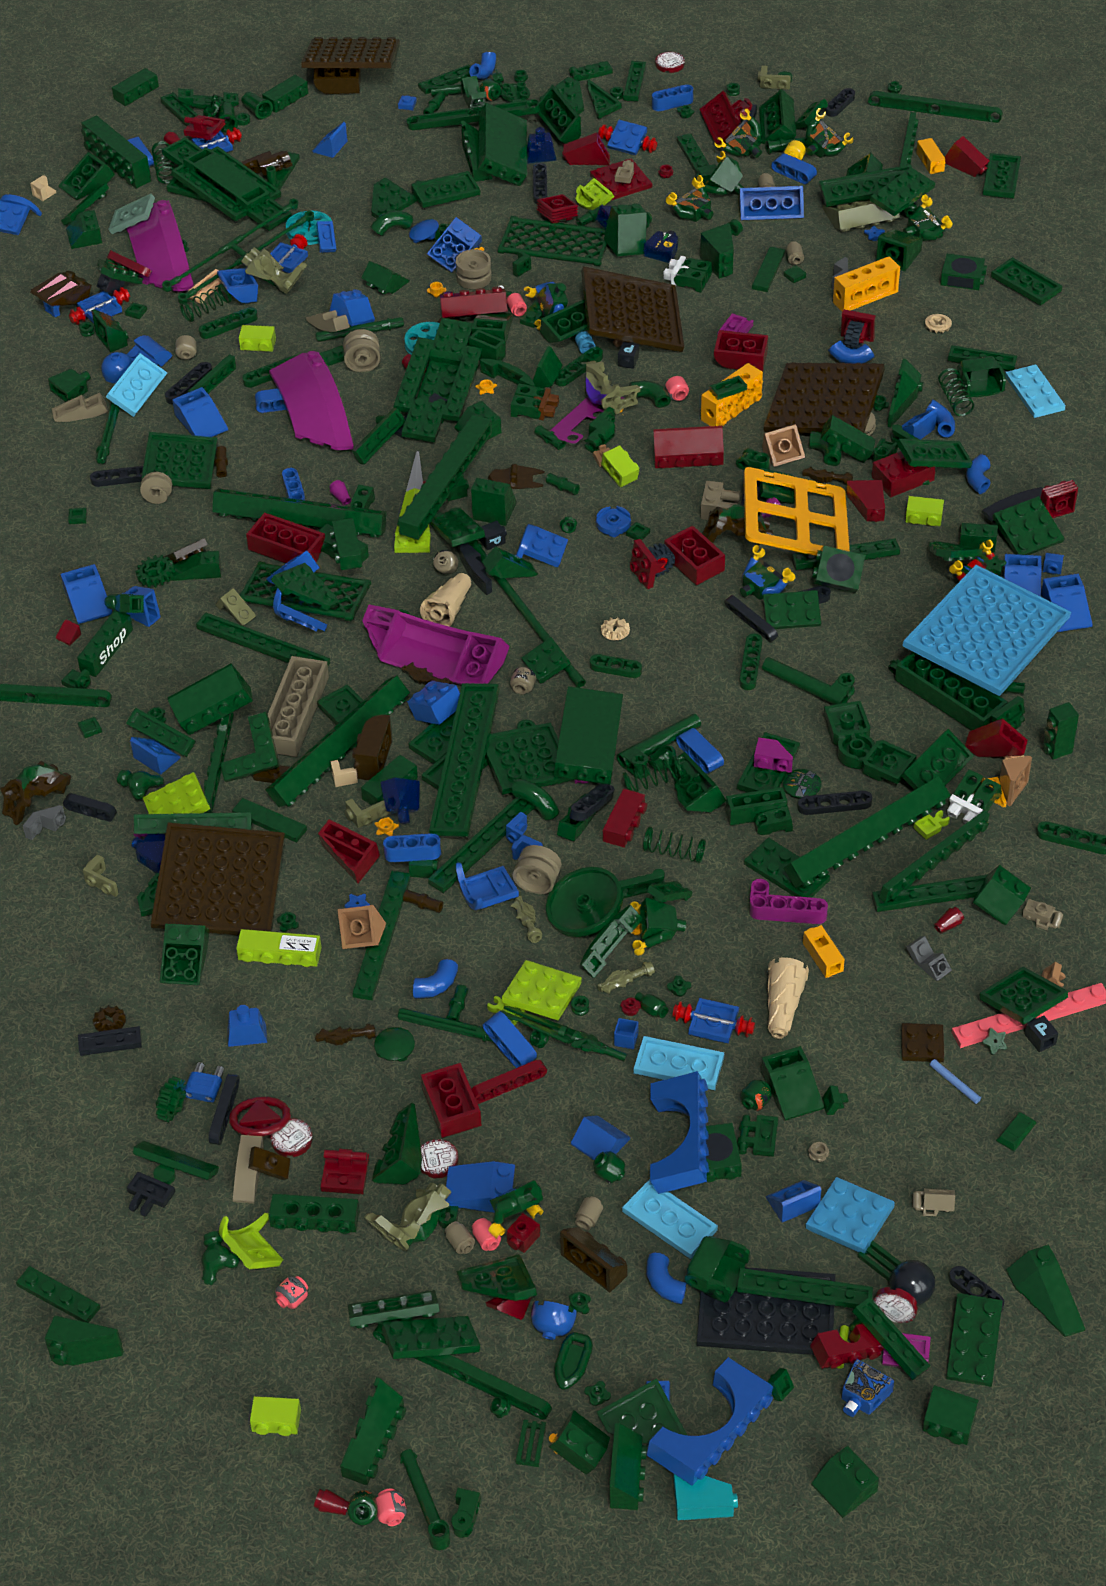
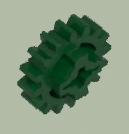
M154 555L153 558L147 557L146 561L142 560V565H137L138 570L135 571L137 579L141 582L142 586L147 584L148 588L151 585H154L156 588L157 584L163 586V582H169V577H174L175 569L172 560L168 556L164 558L163 555L160 557Z
M173 1076L169 1078L168 1083L165 1082L164 1086L160 1088L156 1101V1108H158L156 1115H158V1119L169 1123L170 1120H173L174 1115L176 1116L177 1112L182 1110L186 1097V1091L184 1090L186 1084H184L185 1080Z

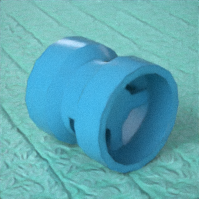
M583 331L576 335L575 341L582 354L595 347V343L588 332Z

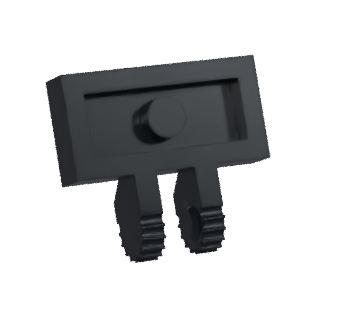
M137 1172L127 1186L128 1193L135 1195L129 1204V1210L135 1212L142 1199L146 1200L141 1207L140 1214L142 1216L148 1215L153 1204L165 1208L175 1193V1187Z

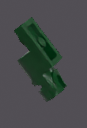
M608 407L589 424V436L584 440L587 442L584 446L589 452L598 451L599 446L607 445L615 436V409Z

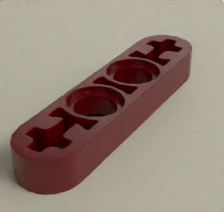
M111 250L107 258L148 278L152 272L149 268Z
M535 1060L475 1085L472 1088V1092L477 1104H480L544 1077L547 1073V1068L541 1060Z

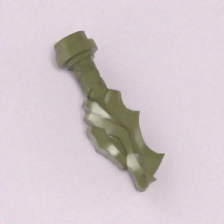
M519 896L510 907L517 910L516 918L521 919L522 925L528 928V939L532 943H537L542 939V932L534 925L536 921L535 910L533 906L526 902L524 903L522 897Z
M644 962L641 968L631 972L628 969L614 971L604 983L598 984L597 988L601 992L604 991L610 994L613 989L626 987L627 983L633 982L637 977L647 975V977L652 976L655 973L654 967L651 962Z

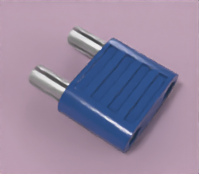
M198 1062L195 1071L191 1072L184 1089L186 1091V1098L214 1102L222 1083L221 1076L224 1068L217 1066L214 1075L202 1073L204 1064Z

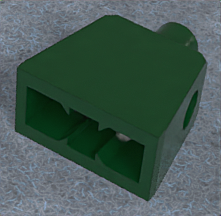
M68 369L48 378L50 391L64 402L70 401L88 392L87 381L91 379V376L87 371L79 374L73 369Z

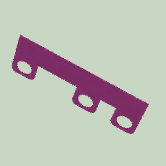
M587 397L550 431L555 432L554 435L559 440L575 444L583 438V435L571 430L584 418L595 419L597 417H594L593 413L597 411L603 412L604 410L597 408L600 404L592 403ZM569 435H577L578 439L570 441L567 437Z

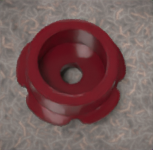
M662 165L658 171L659 175L663 178L671 177L674 172L670 165Z
M630 997L623 1000L620 1006L625 1015L634 1016L638 1013L641 1004L635 998Z

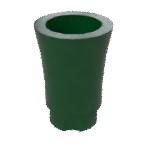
M246 92L242 96L241 101L244 106L253 112L258 119L262 120L271 115L273 104L270 100L251 92Z
M229 102L221 104L218 118L225 120V126L220 131L227 132L229 129L232 132L233 128L238 126L235 109Z

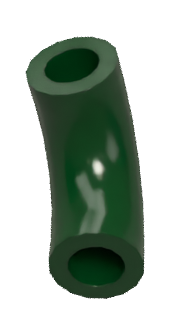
M400 210L388 211L380 215L370 227L383 236L393 226L408 229L413 222V216Z
M646 380L629 382V386L638 385L641 388L636 398H650L659 408L666 407L671 402L669 393L663 386L655 382Z
M812 431L810 435V448L823 451L824 462L827 465H839L841 450L822 440L821 432Z
M517 779L512 787L513 795L531 803L544 820L553 819L559 814L557 804L543 788L524 779Z

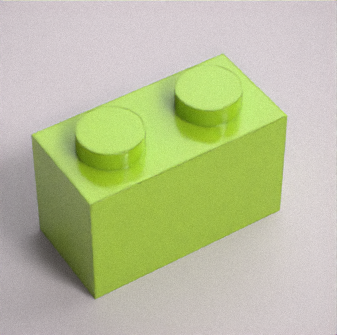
M242 325L239 335L240 350L273 351L276 341L275 327Z
M620 445L603 453L601 465L618 486L623 487L638 479L639 467L637 463L632 461L628 452L624 451Z
M909 496L906 523L941 526L944 500Z
M254 1396L250 1417L252 1432L260 1435L278 1433L282 1436L298 1434L301 1414L299 1399Z

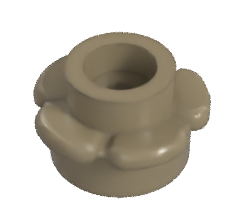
M814 1142L808 1149L809 1157L813 1161L823 1162L829 1156V1149L823 1142Z

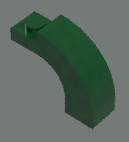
M477 76L462 78L460 83L467 107L484 106L487 95L486 91H480Z

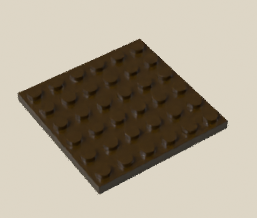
M314 37L303 57L301 65L302 68H392L400 46V40L395 37H388L387 39H381V37H373L372 39H367L366 37H358V39H352V37H344L343 39H337V37H329V39Z
M583 266L581 275L588 334L683 352L684 340L676 285Z
M786 363L764 424V432H771L796 424L798 433H811L812 431L822 433L823 425L832 415L865 432L884 374V364Z
M168 822L151 928L165 929V924L206 926L209 933L240 935L241 929L271 932L285 833Z

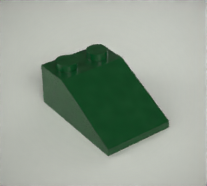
M87 152L58 187L78 200L93 192L97 187L105 183L107 184L115 173L103 161Z
M55 1315L45 1336L51 1361L60 1366L65 1364L74 1366L119 1357L124 1353L118 1329Z

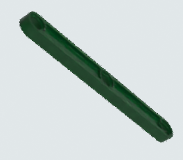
M873 91L868 98V103L871 106L998 123L1003 115L1002 110L998 107ZM876 96L879 98V101H874L871 97ZM931 105H938L939 109H933ZM998 113L999 117L995 118L991 114Z
M536 99L493 105L516 116L535 114L540 111V104ZM484 106L411 116L406 122L410 130L461 124V121L466 123L479 122V113Z
M0 684V701L108 707L112 699L110 692L100 689ZM98 697H103L107 700H101Z
M378 1324L373 1331V1336L378 1341L387 1345L381 1330L382 1324ZM452 1355L413 1357L493 1397L501 1396L504 1398L506 1396L509 1398V1403L512 1406L541 1420H546L552 1411V1407L547 1401Z

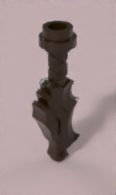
M812 467L802 471V476L810 477V479L817 483H831L832 480L843 481L844 485H847V481H853V474H850V472H846L844 475L834 474L833 471L828 472L826 469L815 470Z
M414 662L402 667V671L408 673L415 683L425 685L428 682L436 681L452 684L449 678H437L433 676L432 672H428L427 668L414 666Z
M366 1024L364 1028L353 1030L350 1027L343 1029L341 1026L329 1031L322 1028L319 1034H316L315 1040L316 1042L326 1041V1043L337 1046L352 1041L353 1037L366 1036L368 1039H372V1037H376L375 1025Z

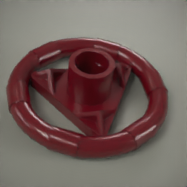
M250 1098L240 1102L233 1108L229 1115V1123L236 1132L242 1135H272L287 1125L291 1118L290 1108L278 1098ZM267 1105L280 1108L282 1110V1119ZM251 1107L248 1110V1112L243 1116V1118L239 1121V1124L238 1114L241 1111Z

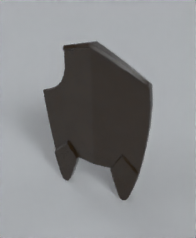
M512 464L507 469H494L488 476V480L510 484L512 489L543 487V484L533 482V475L543 474L545 471Z

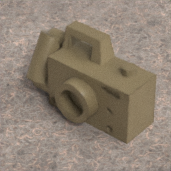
M1028 899L1023 910L1024 918L1035 921L1036 927L1048 930L1049 927L1059 928L1063 918L1062 912L1055 910V907Z
M924 1188V1191L913 1193V1208L923 1211V1216H937L938 1211H954L955 1190Z

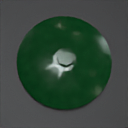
M585 867L575 870L561 878L555 884L552 891H550L546 902L547 917L553 927L564 935L582 937L594 934L602 930L619 913L623 903V889L616 876L604 868Z

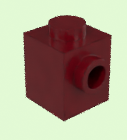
M522 1213L506 1231L509 1246L514 1250H520L525 1253L540 1237V1224Z

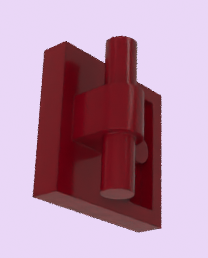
M201 115L194 118L185 117L184 122L190 124L183 131L184 136L212 140L225 126V120Z
M342 1148L339 1150H324V1158L326 1159L320 1186L321 1191L364 1194L370 1160L369 1154L367 1152H354L353 1149Z

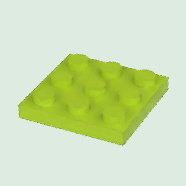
M194 772L143 797L149 814L204 813L210 810V806Z
M526 960L503 994L502 1003L559 1020L580 987L582 977Z

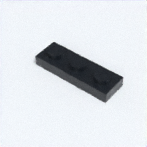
M140 1026L79 1034L80 1056L141 1048Z

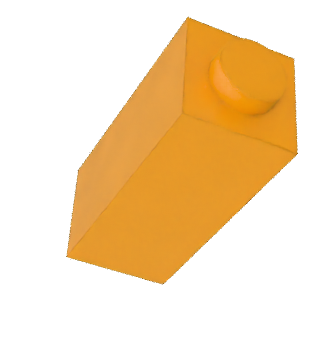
M929 138L917 141L916 153L929 174L943 172L945 169V157L934 140Z
M820 925L804 931L803 945L825 978L843 972L845 959L823 926Z

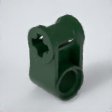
M881 438L878 445L874 448L873 462L897 453V442L891 443Z
M746 448L742 453L743 455L736 460V465L741 470H745L747 467L770 470L769 455L750 448Z

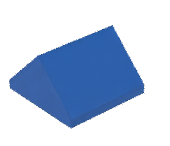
M341 123L329 132L312 152L333 158L347 142L346 123Z
M932 409L915 415L901 425L902 429L921 440L935 430L937 410Z
M131 737L133 757L160 775L181 757L154 739Z
M598 1115L587 1116L583 1118L571 1141V1145L595 1160L596 1156L601 1152L612 1151L617 1154L630 1140V1137Z
M802 1180L766 1196V1199L783 1223L817 1208L821 1199V1188L819 1185Z

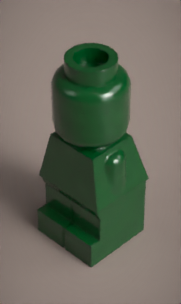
M109 594L104 600V604L110 610L125 613H144V595Z

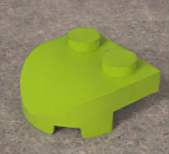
M593 178L586 186L579 185L576 190L577 195L575 199L580 206L593 210L601 204L605 206L614 195Z

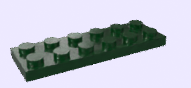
M910 164L819 181V187L826 207L870 199L871 195L912 166Z

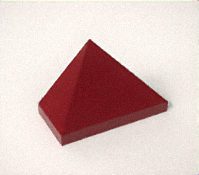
M495 1297L487 1301L486 1305L522 1320L532 1297L517 1301Z

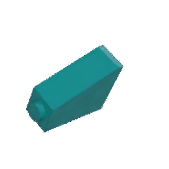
M673 1473L677 1520L734 1517V1508H738L737 1493L732 1492L731 1484L705 1476L702 1480L698 1479L692 1486Z

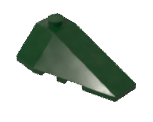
M907 359L902 360L898 374L899 379L898 383H896L888 418V427L890 428L917 399L919 392L923 391L924 382H921L922 375Z
M685 751L677 756L684 778H680L677 769L678 779H674V785L678 794L677 798L687 811L712 812L726 802L719 787ZM673 764V766L670 767V768H671V770L673 771V773H674V775H675V769H674V764Z
M410 1103L397 1113L389 1132L392 1137L382 1148L385 1151V1155L382 1160L378 1159L375 1164L372 1177L373 1182L405 1185L412 1179H417L420 1175L422 1153L414 1103Z
M1049 1245L1028 1251L1006 1269L1014 1288L1020 1294H1023L1034 1308L1041 1311L1046 1316V1319L1064 1337L1085 1331V1326L1061 1267Z

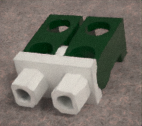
M681 256L679 260L671 259L669 269L666 268L664 271V279L670 280L671 284L679 287L695 288L696 292L701 293L712 275V262L692 258L686 259L685 256Z
M968 769L954 794L950 797V806L947 810L948 816L957 819L959 814L963 813L965 814L963 823L966 824L983 810L988 812L994 801L998 800L1002 795L1001 785L988 778L984 779V776Z

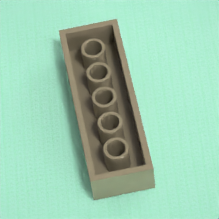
M291 657L268 712L277 754L298 756L316 711L317 701L320 700L329 678L327 661Z

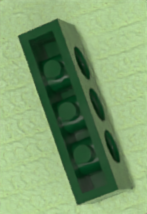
M272 1194L269 1210L270 1226L280 1230L293 1228L299 1231L309 1229L320 1232L339 1231L343 1234L356 1233L360 1212L358 1199Z

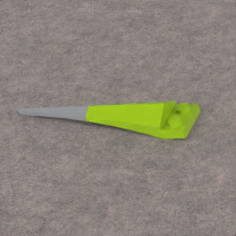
M418 451L415 455L400 516L404 514L406 507L411 504L415 494H418L423 484ZM429 525L419 540L400 535L399 526H397L394 545L395 553L430 552L431 538Z

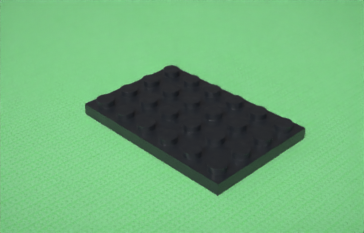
M745 1267V1269L835 1281L836 1274ZM737 1289L729 1301L724 1303L701 1292L697 1346L815 1355L810 1345L818 1333L833 1330L834 1305L737 1292Z

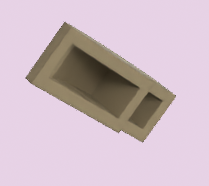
M336 310L306 317V320L311 325L323 331L337 332L350 327L347 316H337Z
M100 393L87 399L80 395L52 408L55 422H70L93 418L108 412L106 401Z
M241 1135L235 1171L233 1202L252 1204L255 1202L260 1172L249 1169L248 1166L251 1148L254 1146L264 1148L262 1136Z

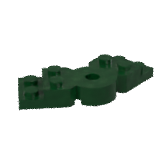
M861 701L824 706V714L829 725L828 731L833 744L838 746L837 756L840 762L850 768H861L863 774L875 780L881 781L885 778L898 784L902 779L901 774L916 760L917 755L884 740L876 741L875 744L874 740L870 737L871 727Z

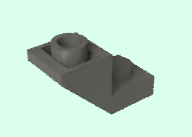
M846 257L834 264L832 290H834V277L848 272V258Z
M59 805L33 812L23 825L25 837L33 840L41 832L42 827L56 832L59 826H62L66 820L63 806Z
M920 936L906 946L914 963L935 981L940 980L952 971L944 954L934 953L925 936Z

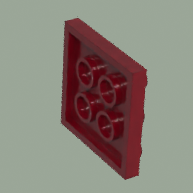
M624 161L590 171V176L613 193L614 197L611 200L652 188V182L635 162L631 183L615 182L618 167H623Z

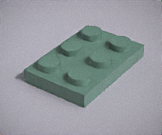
M152 193L116 209L108 229L110 233L122 232L129 226L132 227L140 221L147 220L150 217L155 200Z

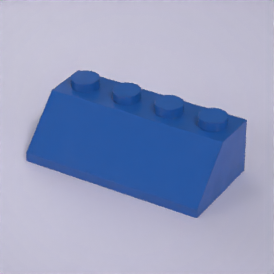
M803 186L740 188L739 208L741 220L804 218Z

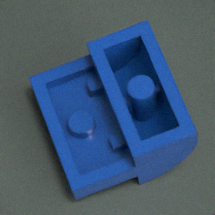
M146 335L136 338L134 340L136 345L127 353L132 361L139 354H142L160 367L173 356L164 347Z

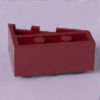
M330 819L318 833L322 846L357 883L363 879L380 856L376 842Z

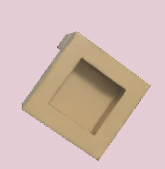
M45 175L30 183L33 196L41 201L56 194V190L48 186Z
M338 760L331 761L335 787L358 783L356 769L352 767L340 770Z

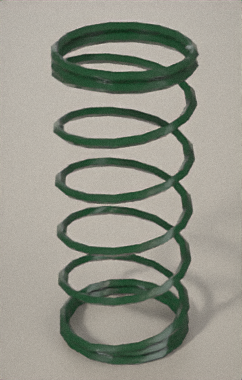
M160 141L152 146V155L158 181L168 184L172 179L163 180L158 175L171 176L172 173L170 175H162L159 172L173 170L175 166L173 161L171 163L166 162L170 160L166 156L160 157L162 153L155 155L159 150L163 149L160 148L154 153V149L158 145L165 144L169 146L167 142Z
M221 283L215 286L214 290L209 289L207 294L201 293L200 297L195 296L193 301L187 300L186 303H181L180 308L185 319L189 322L194 321V314L191 307L187 304L188 301L193 303L196 314L199 316L195 306L199 310V317L202 316L199 307L194 303L195 298L200 299L204 312L209 313L206 303L201 299L203 294L207 295L211 308L216 310L213 299L208 295L210 290L214 291L216 301L220 306H223V301L230 303L232 297L225 286ZM221 288H222V289L225 291V293L227 294V296H228V298H229V301L226 300L225 297L223 296L222 291H221ZM216 294L220 298L222 305L219 303ZM209 298L212 300L215 308L212 307ZM202 302L205 304L207 312L205 311ZM183 304L185 305L187 315L184 311Z
M954 368L942 371L938 381L944 390V394L947 396V400L950 402V406L953 408V412L957 416L968 415L974 409V402L969 396L966 386L963 385L959 372ZM947 371H955V372H952V373L947 374V375L942 379V382L940 381L941 376H942L945 372H947ZM957 374V377L952 379L954 380L953 382L943 384V380L948 375ZM957 380L962 382V384H957L961 385L958 389L950 391L953 387L957 386L955 385ZM946 386H953L949 391L945 390ZM964 391L961 395L967 392L966 396L953 397L957 392ZM949 392H955L952 396L948 395ZM957 397H959V398L957 399V400H959V401H957V402H956V401H955V402H952V401H951L952 398H957ZM970 401L964 407L967 408L972 402V407L968 412L964 414L956 413L955 409H964L956 408L959 403Z
M673 755L675 775L671 770L667 760L663 759L666 780L662 775L656 762L653 763L656 783L653 780L648 768L645 765L643 767L646 786L643 783L638 771L634 768V777L637 791L633 786L628 774L626 772L622 773L627 789L632 791L633 788L635 792L639 791L636 778L637 773L642 785L646 790H648L646 770L652 782L657 787L658 779L655 765L664 782L668 783L665 762L675 780L678 779L677 769L680 778H684V774L682 772L677 755Z
M647 828L643 841L644 851L650 850V852L652 853L656 850L659 844V853L661 855H663L669 847V855L671 857H674L679 849V856L681 860L684 859L689 852V858L691 862L696 860V863H700L702 861L706 845L705 839L702 838L699 841L696 856L692 860L691 846L693 836L691 837L688 850L682 858L681 842L683 834H681L680 841L675 853L671 855V839L673 832H671L670 839L666 849L663 853H661L660 844L663 830L660 831L658 842L654 850L651 851L650 845L653 837V828Z

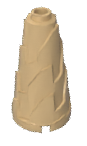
M459 573L430 594L421 604V617L424 620L450 627L471 586L470 577L467 574Z
M779 958L778 963H775V959H773L768 965V1029L772 1037L777 1039L784 1038V1036L788 1035V1031L790 1032L795 1010L798 1007L801 993L808 979V966L804 969V963L793 958Z

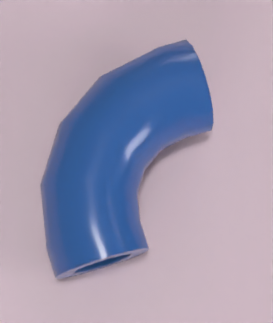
M493 52L482 53L481 64L475 63L471 66L470 76H477V79L480 80L491 76L496 65V54Z
M838 341L828 350L841 363H865L875 357L867 344L857 349L847 348L842 341Z
M932 399L925 412L936 409V423L938 424L939 434L943 437L952 436L955 431L953 416L943 405Z
M980 454L972 460L971 468H967L966 477L968 484L977 493L982 494L987 491L991 483L983 473L990 469L991 466L989 459L985 455Z
M448 959L441 960L434 975L428 978H415L413 998H429L445 992L454 982L458 971V964Z
M661 1253L649 1254L646 1275L652 1289L662 1298L682 1304L687 1283L678 1281L669 1274L668 1266L670 1261L667 1256Z

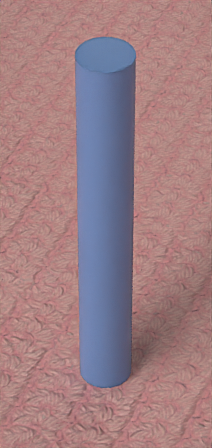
M937 1060L931 1061L930 1066L975 1104L981 1100L979 1095Z

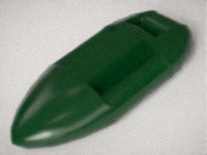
M572 1332L566 1336L561 1344L554 1364V1375L557 1385L562 1390L575 1385L586 1371L593 1350L592 1339L588 1335ZM573 1341L583 1343L585 1345L584 1347L574 1345Z

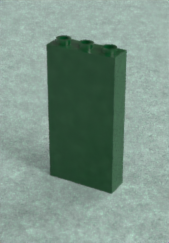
M485 103L479 113L478 169L521 186L527 176V120L489 103Z
M568 686L555 762V777L611 784L623 694Z

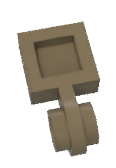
M627 160L623 162V167H618L615 182L631 183L634 174V162Z

